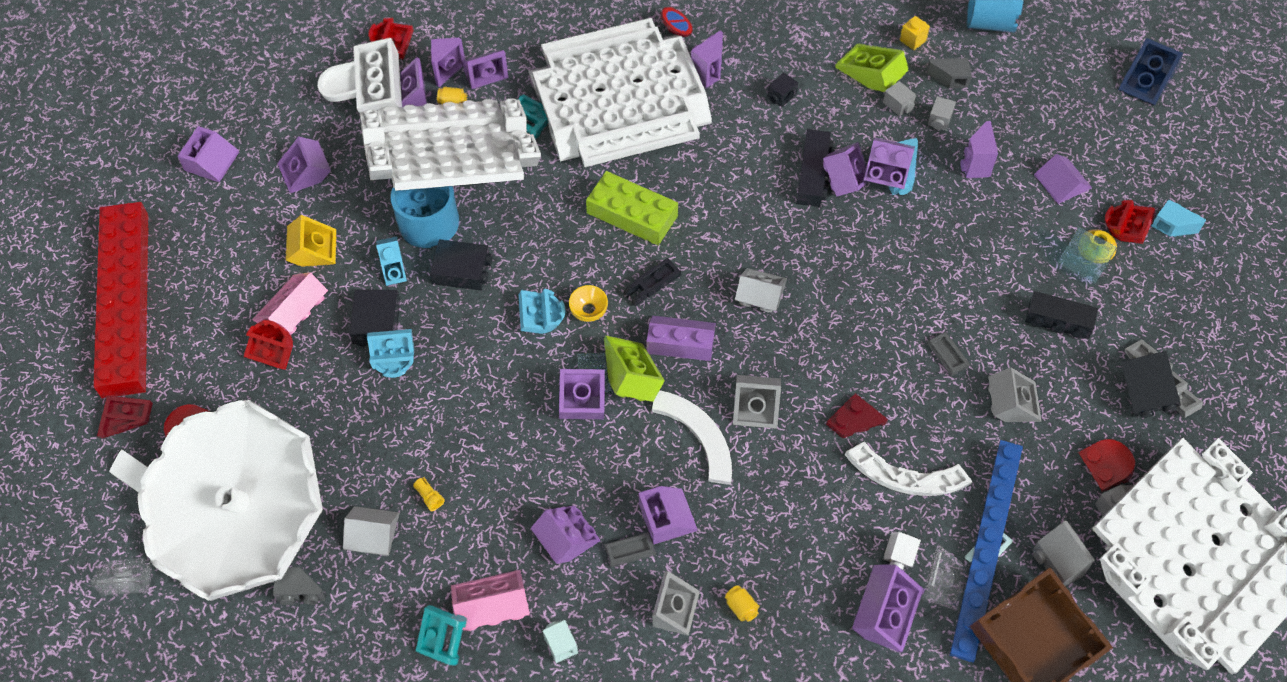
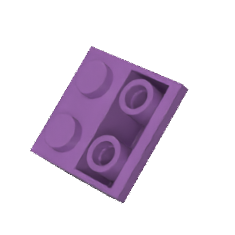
M721 31L709 36L706 41L696 45L691 50L692 62L705 88H708L720 79L723 32Z
M198 126L179 153L178 158L184 171L220 182L239 151L217 132Z
M875 137L864 180L904 189L915 146Z
M659 486L639 493V506L653 545L697 531L682 489Z
M575 505L545 510L531 527L533 533L556 564L571 561L600 541L594 528L587 523L582 516V512Z

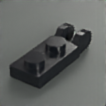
M666 258L635 279V282L624 289L623 293L626 297H629L640 288L641 292L634 296L631 301L634 306H637L646 300L647 297H651L680 277L681 271L669 258Z

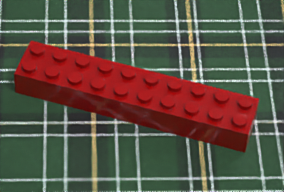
M142 202L100 207L94 388L101 398L146 392L148 213Z

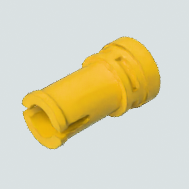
M419 478L415 481L413 487L422 496L424 503L430 511H435L444 504L445 499L438 491L431 487L426 478Z

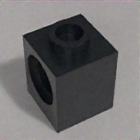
M783 72L768 85L767 97L771 103L783 107L797 95L799 82Z

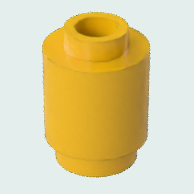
M443 87L438 89V104L446 102L460 104L467 101V93H464V90L461 88Z
M737 585L726 593V603L740 621L746 620L749 622L758 615L759 605L745 588Z

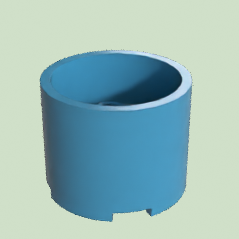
M969 0L967 27L1015 33L1018 27L1015 21L1021 15L1023 0Z
M453 186L395 191L394 187L392 188L391 203L399 232L406 242L420 248H431V246L438 245L439 239L450 240L455 235L459 226V215Z

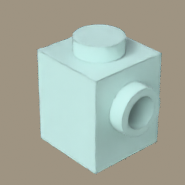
M565 620L562 622H552L543 630L545 641L556 663L578 653L577 644Z

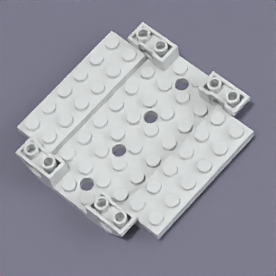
M652 18L541 44L548 66L529 70L539 102L542 101L548 118L549 131L560 162L577 158L580 153L584 167L671 146L698 139L700 133L697 127L712 123L706 92L682 36L674 35L662 38ZM677 70L679 73H671L670 71ZM640 79L642 82L636 83L633 80ZM597 88L604 89L603 92H597L595 90ZM561 97H565L567 100H565V101H558L557 99H558V98H561Z
M485 99L481 102L464 101L460 104L446 102L441 105L429 103L424 106L406 105L401 108L389 106L378 111L368 109L360 112L363 144L370 180L392 178L395 191L523 180L524 172L522 167L537 166L541 157L534 135L527 134L526 115L520 100L516 99L500 101V107L497 100Z
M1182 438L1162 456L1092 529L1107 544L1105 547L1107 552L1100 558L1107 583L1176 655L1205 670H1208L1218 660L1230 674L1238 672L1287 616V508L1277 512L1246 481L1253 472L1219 438L1202 453L1203 458ZM1240 505L1247 508V516L1240 512ZM1213 534L1218 536V538L1220 539L1219 546L1213 543ZM1184 564L1191 568V576H1187L1184 573ZM1155 595L1162 599L1163 605L1161 608L1157 607L1154 603Z

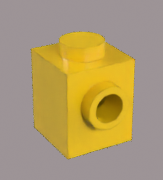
M914 16L902 26L900 41L912 50H915L927 40L930 26L925 21Z

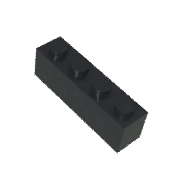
M807 129L796 204L821 207V201H826L827 189L824 188V184H828L829 174L824 169L823 158L828 155V152L833 150L834 140H830L831 132Z

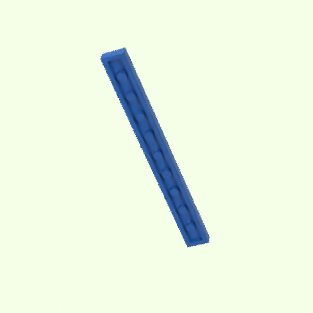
M1000 440L949 655L972 663L975 661L979 639L969 626L986 613L1023 449L1021 445Z

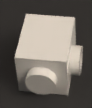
M901 532L891 533L883 560L890 562V565H897L902 570L904 567H912L920 540Z

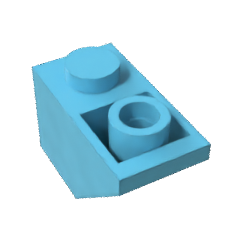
M1168 200L1154 220L1152 227L1170 237L1197 234L1200 232L1206 219Z
M397 237L376 241L386 286L407 281Z

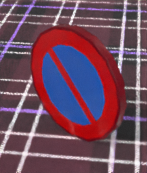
M672 7L662 9L660 16L668 28L667 31L682 37H688L692 34V24L683 13Z

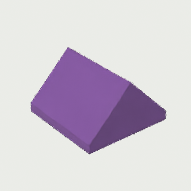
M460 38L431 39V61L436 85L440 87L463 67L465 57L462 39Z
M416 57L400 72L402 107L406 105L424 106L427 104L421 62Z
M1055 154L1035 173L1036 178L1058 204L1092 188L1070 160L1058 154Z

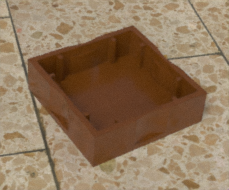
M1051 568L1038 575L969 626L1011 682H1068L1071 677L1089 667L1113 648L1094 622L1078 607L1072 594Z

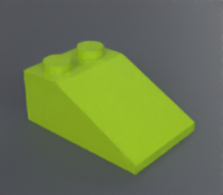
M863 44L855 45L835 64L838 70L869 89L885 92L909 71L904 51Z
M605 336L604 345L608 380L614 393L623 398L631 397L639 401L654 402L665 380L644 345L638 342Z

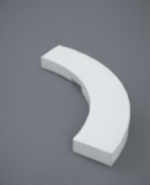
M659 391L653 402L652 412L671 417L685 424L697 437L706 452L709 465L708 482L731 485L732 465L730 452L725 438L715 422L690 401L672 393Z
M865 442L847 450L845 453L849 461L868 478L891 490L919 496L942 495L960 490L972 483V480L959 464L932 473H918V471L907 470L901 467L896 468L886 463V460L878 456Z

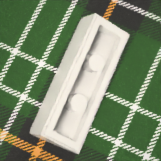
M121 450L109 472L137 492H141L142 484L140 482L148 467Z

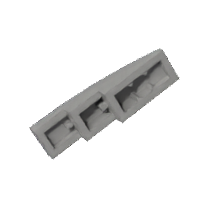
M1140 340L1125 348V353L1130 359L1158 353L1144 340ZM1172 371L1181 406H1178L1176 411L1186 418L1200 410L1203 402L1187 390L1188 383Z

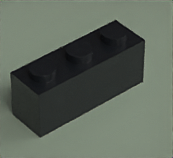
M1034 291L1029 302L1025 322L1030 323L1034 327L1052 329L1056 333L1072 334L1078 339H1089L1095 327L1098 308Z

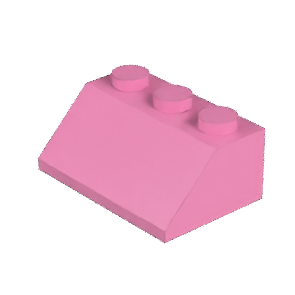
M311 272L295 274L252 320L256 323L262 320L275 321L284 326L292 335L297 329L296 325L311 314L310 310L314 305L317 306L324 300L325 297L323 295L328 290Z
M520 570L451 585L455 615H463L467 618L466 627L463 628L465 631H472L479 626L487 624L491 626L497 625L504 620H519L526 615H530Z

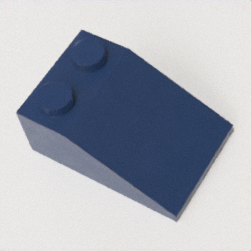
M1146 38L1118 90L1155 106L1182 61L1183 53Z

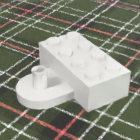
M388 38L354 46V62L332 66L319 77L318 89L322 96L332 102L356 98L359 113L368 109L378 111L389 106L401 108L399 55L392 39Z

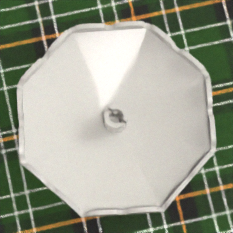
M250 400L235 401L218 407L215 412H202L183 419L181 424L174 426L169 432L161 447L162 455L152 461L140 482L142 487L141 492L138 493V506L141 518L146 523V528L143 529V542L146 555L150 558L152 565L168 576L179 580L184 587L210 601L282 579L323 510L309 435Z

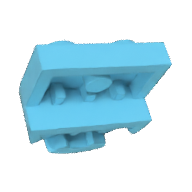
M544 289L542 293L521 290L518 294L521 331L540 334L554 330L565 317V305L562 300L559 301L554 296L553 291Z
M412 329L367 334L370 353L369 361L372 368L381 372L385 377L394 378L404 375L412 366L414 359Z

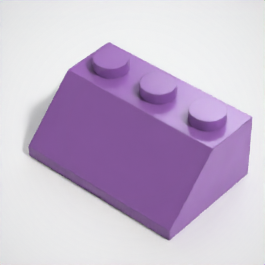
M652 316L647 336L648 354L711 361L716 323Z
M874 565L852 629L866 640L902 653L923 588L897 565Z

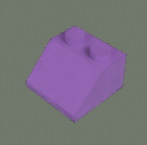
M504 50L489 52L463 61L464 72L472 89L508 78Z
M986 121L970 138L968 147H965V157L961 160V170L965 171L966 178L991 176L998 155L991 121Z
M299 136L277 163L289 193L321 183L331 171L319 142Z
M858 142L834 151L823 158V166L829 174L830 186L835 191L836 197L858 191L869 182L864 180L867 166Z
M560 369L559 419H604L605 370Z

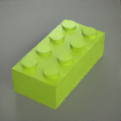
M608 171L604 173L586 199L587 214L658 246L678 217V202Z

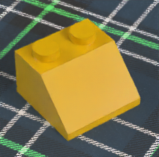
M300 215L287 226L286 261L301 267L335 264L336 229Z

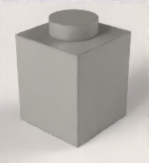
M898 81L885 91L883 103L897 115L901 116L905 112L909 113L915 106L916 94Z
M937 96L928 125L937 130L947 131L956 102Z

